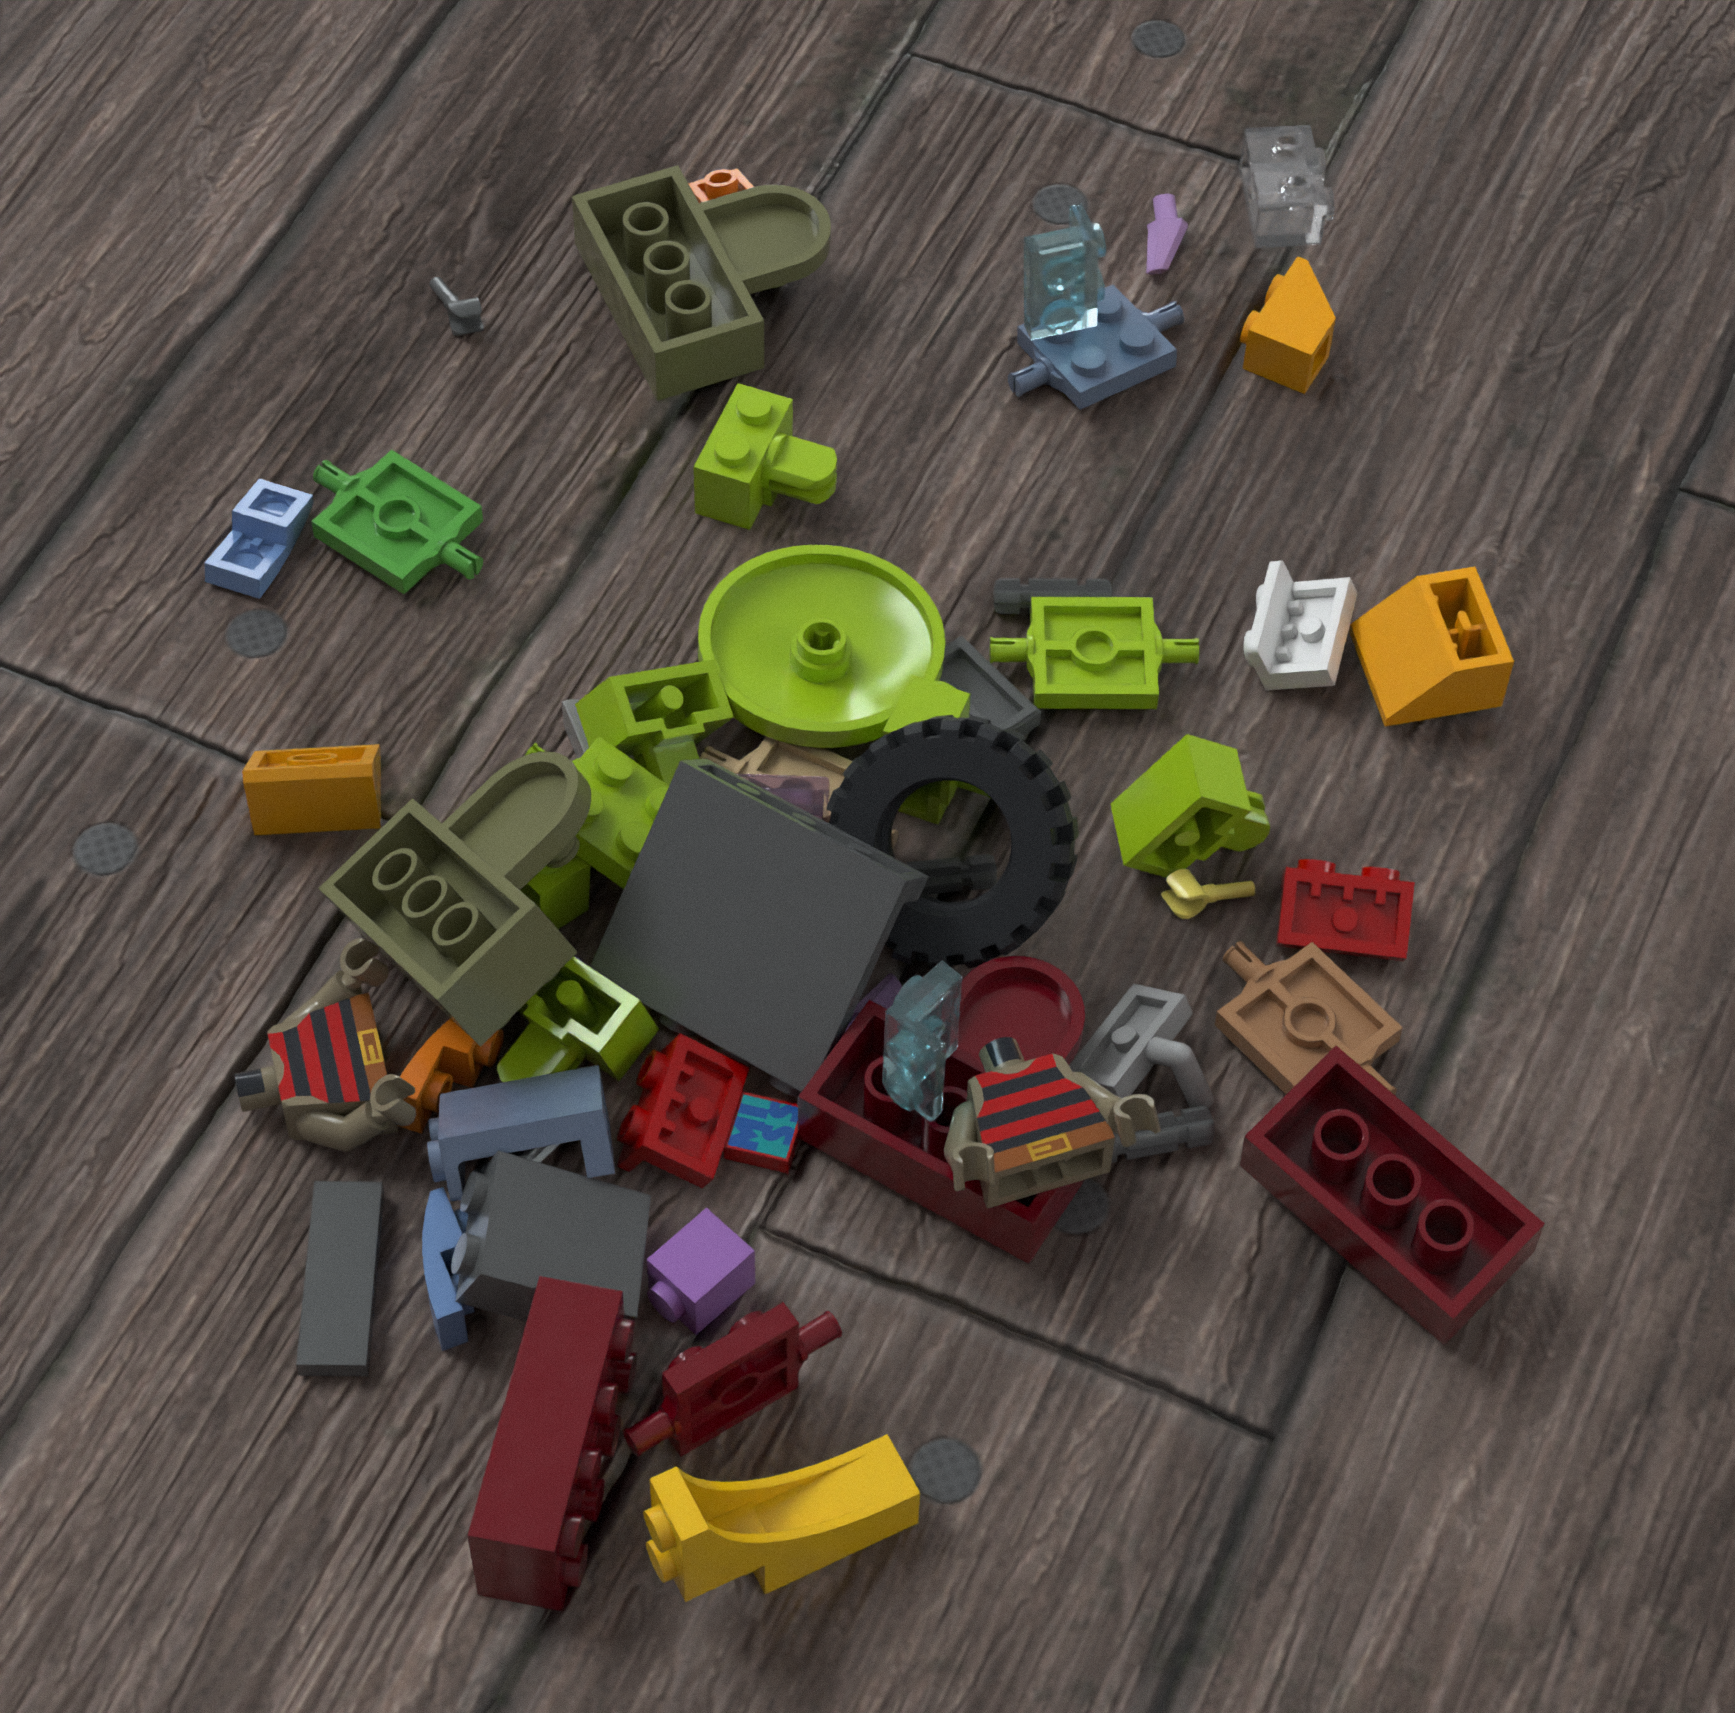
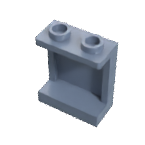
M599 1065L440 1094L439 1117L428 1120L431 1141L427 1142L433 1180L434 1182H447L450 1201L461 1200L463 1195L465 1162L494 1156L498 1150L512 1153L580 1140L587 1178L615 1173L611 1126Z

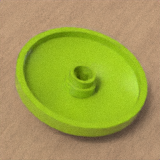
M800 545L777 549L750 559L738 566L718 583L708 597L700 616L699 662L715 660L734 718L750 729L784 743L815 748H836L858 745L883 737V729L911 674L931 681H940L943 670L945 631L941 616L931 597L917 581L899 567L875 555L856 549L833 545Z

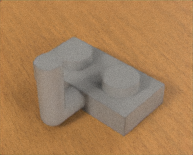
M1133 983L1069 1065L1073 1072H1082L1121 1098L1129 1096L1134 1092L1154 1064L1171 1067L1190 1108L1197 1106L1209 1108L1214 1102V1096L1192 1049L1185 1043L1173 1041L1193 1014L1184 994Z

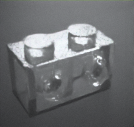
M1310 125L1244 128L1239 172L1255 248L1321 245L1325 221H1332L1334 218L1333 189L1323 185L1326 170L1324 149L1322 147L1315 148Z

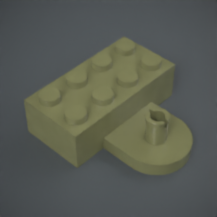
M677 165L572 196L575 245L657 401L763 369L764 319L750 294L773 287H780L810 275L824 263L830 251L831 221L827 210L814 196L795 187L762 185L699 203Z
M544 751L525 755L502 767L443 823L412 798L318 889L362 936L378 946L379 952L481 1047L497 1030L504 1027L511 1017L544 984L551 981L558 974L559 970L577 953L576 949L541 909L520 890L546 865L549 868H559L575 857L580 845L575 835L585 822L591 805L590 785L568 757L557 752Z

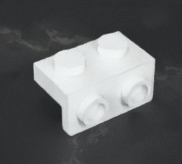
M1282 560L1270 561L1264 584L1260 585L1257 589V611L1252 629L1248 630L1244 637L1245 659L1249 666L1255 668L1266 691L1335 686L1358 594L1350 577L1293 582Z

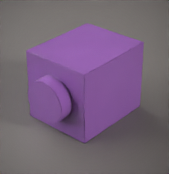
M705 1208L647 1258L648 1298L654 1308L670 1322H676L679 1319L697 1335L755 1284V1250L708 1208Z

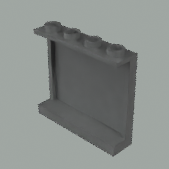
M707 758L681 760L590 967L638 998L646 1006L661 1013L659 1021L664 1026L688 1036H694L697 1033L715 1043V1051L745 1066L752 1064L771 1075L769 1078L771 1085L786 1094L798 1097L844 1035L903 904L919 899L929 876Z

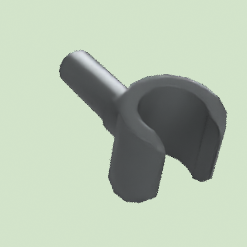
M432 278L429 285L443 302L448 312L452 334L457 336L484 331L480 316L482 308L479 298L459 300L442 278Z

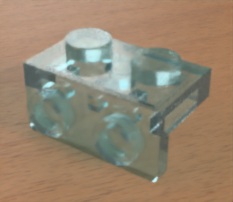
M1082 203L1069 206V228L1024 237V326L1030 340L1097 326V302L1103 301L1105 298L1104 282L1098 268V258L1105 256L1106 245L1100 224L1098 222L1091 223Z
M942 960L923 978L920 975H916L909 979L897 993L893 1005L885 1011L882 1084H884L887 1093L896 1104L908 1111L915 1109L930 1122L942 1113L945 1060L957 1050L962 976Z

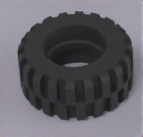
M953 715L935 716L920 722L915 721L886 734L869 745L870 748L861 756L855 758L843 772L845 778L840 787L833 790L826 807L831 812L829 824L893 858L895 856L892 849L891 831L900 806L914 791L933 782L960 781L976 786L997 803L1008 822L1011 833V853L1006 870L999 881L986 893L967 901L945 902L921 893L917 901L904 903L885 943L886 946L894 950L892 958L909 965L914 960L928 962L929 969L949 970L953 965L966 964L969 969L1002 954L1005 957L1022 946L1027 939L1043 926L1065 896V889L1070 877L1074 874L1078 856L1074 854L1075 839L1079 836L1077 817H1072L1068 803L1072 797L1065 781L1059 782L1051 770L1050 766L1053 765V762L1041 749L1036 752L1024 742L1026 737L1010 727L1004 730L991 725V720L975 716L954 718Z

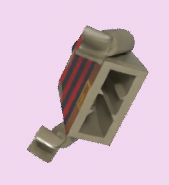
M362 938L350 941L340 955V966L343 971H337L314 996L283 1020L282 1023L272 1026L267 1031L274 1065L234 1074L242 1112L282 1104L290 1138L305 1140L343 1152L353 1151L377 1135L398 1132L397 1125L403 1127L414 1122L416 1109L403 1099L413 1095L415 1087L398 1075H387L369 992L362 994L361 985L363 983L370 987H375L383 984L388 978L387 965L373 958L379 952L378 946Z
M1003 1037L989 1042L980 1050L979 1057L986 1073L976 1075L968 1081L967 1101L954 1109L943 1151L945 1159L953 1171L954 1190L956 1192L964 1191L966 1181L980 1180L984 1202L987 1208H991L1109 1173L1115 1142L1113 1133L1119 1134L1120 1142L1124 1147H1129L1136 1144V1131L1150 1130L1156 1134L1161 1132L1152 1097L1145 1094H1134L1123 1098L1116 1096L1082 1072H1073L1065 1059L1057 1054L1052 1053L1025 1061L1017 1041L1012 1037Z

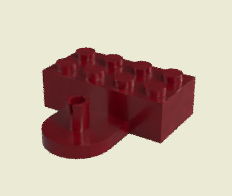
M1006 956L987 961L970 971L957 986L927 1030L868 1000L798 1096V1138L1029 1264L1085 1180L987 1208L983 1199L980 1180L966 1181L964 1191L956 1192L954 1190L953 1171L945 1159L943 1150L954 1109L967 1101L968 1081L976 1075L986 1073L979 1057L980 1050L986 1044L998 1038L1012 1037L1017 1041L1025 1061L1053 1053L1062 1056L1067 1064H1070L1081 1045L1085 1023V1006L1077 986L1063 971L1048 962L1027 956Z

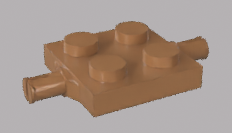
M1242 941L1237 942L1235 947L1232 945L1226 951L1222 959L1223 962L1231 967L1247 984L1240 995L1217 1011L1214 1025L1285 1094L1335 1046L1344 1051L1394 1095L1396 1094L1397 1089L1391 1086L1371 1065L1376 1058L1399 1042L1403 1027L1313 942L1291 958L1267 966Z

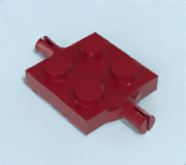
M782 1302L765 1313L754 1311L745 1315L732 1326L726 1336L705 1348L694 1346L685 1350L670 1363L666 1371L662 1372L664 1401L662 1405L658 1406V1411L623 1430L628 1446L639 1457L645 1451L668 1438L679 1456L682 1457L799 1388V1370L803 1363L808 1360V1355L835 1339L842 1337V1330L838 1321L830 1311H825L819 1317L799 1328V1322L785 1303Z

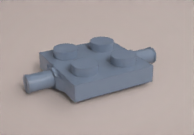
M1110 285L1017 326V343L1033 359L1034 364L1017 372L1010 373L1008 375L1009 386L1012 392H1015V395L1020 397L1024 393L1044 384L1050 385L1063 392L1081 410L1176 367L1177 349L1161 332L1183 324V310L1180 305H1177L1176 301H1172L1152 312H1142L1114 285Z

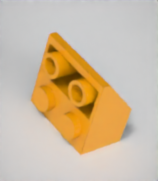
M1475 566L1416 576L1350 624L1349 634L1385 727L1496 708L1503 705L1514 660Z

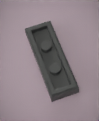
M314 1181L296 1360L299 1376H369L384 1204L382 1182Z

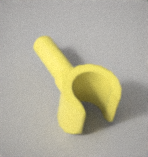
M1180 869L1171 873L1166 879L1171 890L1161 893V896L1175 915L1181 919H1190L1200 913L1208 903H1214L1217 900L1254 896L1255 885L1253 881L1201 886L1189 869Z

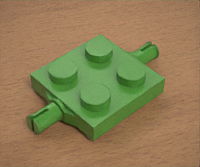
M390 450L373 467L352 476L328 460L322 461V466L318 465L313 474L314 482L321 484L336 495L333 502L311 521L314 537L402 594L409 591L432 568L445 563L469 580L474 578V573L478 575L482 569L483 558L460 545V542L483 522L482 506L400 454Z

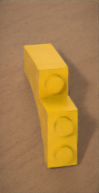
M886 1434L858 1448L815 1465L772 1477L748 1481L720 1482L698 1479L684 1473L676 1466L649 1479L651 1508L643 1511L647 1528L652 1537V1540L646 1542V1549L651 1563L663 1583L674 1579L684 1601L687 1602L752 1572L764 1594H767L918 1523L920 1491L891 1439Z

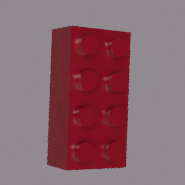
M1335 1046L1244 1136L1240 1167L1444 1346L1534 1253L1545 1225L1543 1221L1338 1046Z
M539 1276L467 1534L477 1595L562 1611L568 1586L579 1588L582 1583L588 1555V1545L581 1543L585 1520L596 1522L599 1517L605 1487V1480L598 1478L602 1456L612 1458L615 1454L621 1427V1415L615 1414L618 1393H630L637 1365V1353L631 1352L635 1321L625 1319L623 1291Z

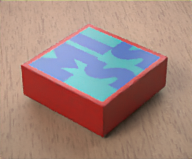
M742 1091L723 1148L724 1159L789 1173L799 1140L798 1104Z

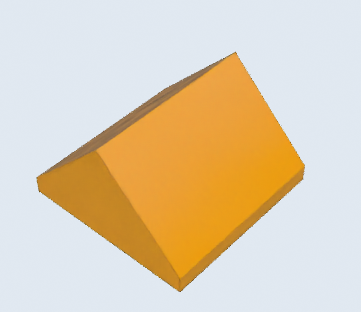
M380 744L254 751L242 770L243 785L254 835L381 828Z

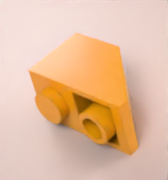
M1297 256L1285 276L1277 274L1273 278L1266 293L1264 307L1260 313L1253 310L1249 314L1240 335V342L1246 344L1243 362L1244 370L1303 394L1307 392L1329 358L1336 320L1308 260Z

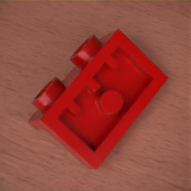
M1299 859L1297 868H1285L1281 878L1280 888H1282L1276 946L1303 949L1313 942L1322 952L1402 962L1407 959L1415 882L1400 881V871L1383 867H1362L1361 876L1335 873V863L1316 859Z
M681 1033L660 1052L653 1049L644 1060L636 1079V1085L643 1088L638 1105H633L629 1109L617 1134V1141L624 1144L617 1167L630 1172L644 1160L703 1189L714 1179L749 1067Z

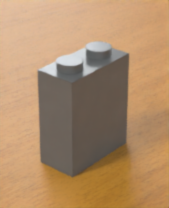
M498 1150L479 1173L473 1171L469 1175L463 1189L460 1208L462 1212L468 1213L466 1233H463L459 1238L452 1258V1273L459 1275L455 1302L527 1322L539 1276L623 1291L625 1319L635 1320L638 1315L651 1195L594 1178H587L584 1175Z

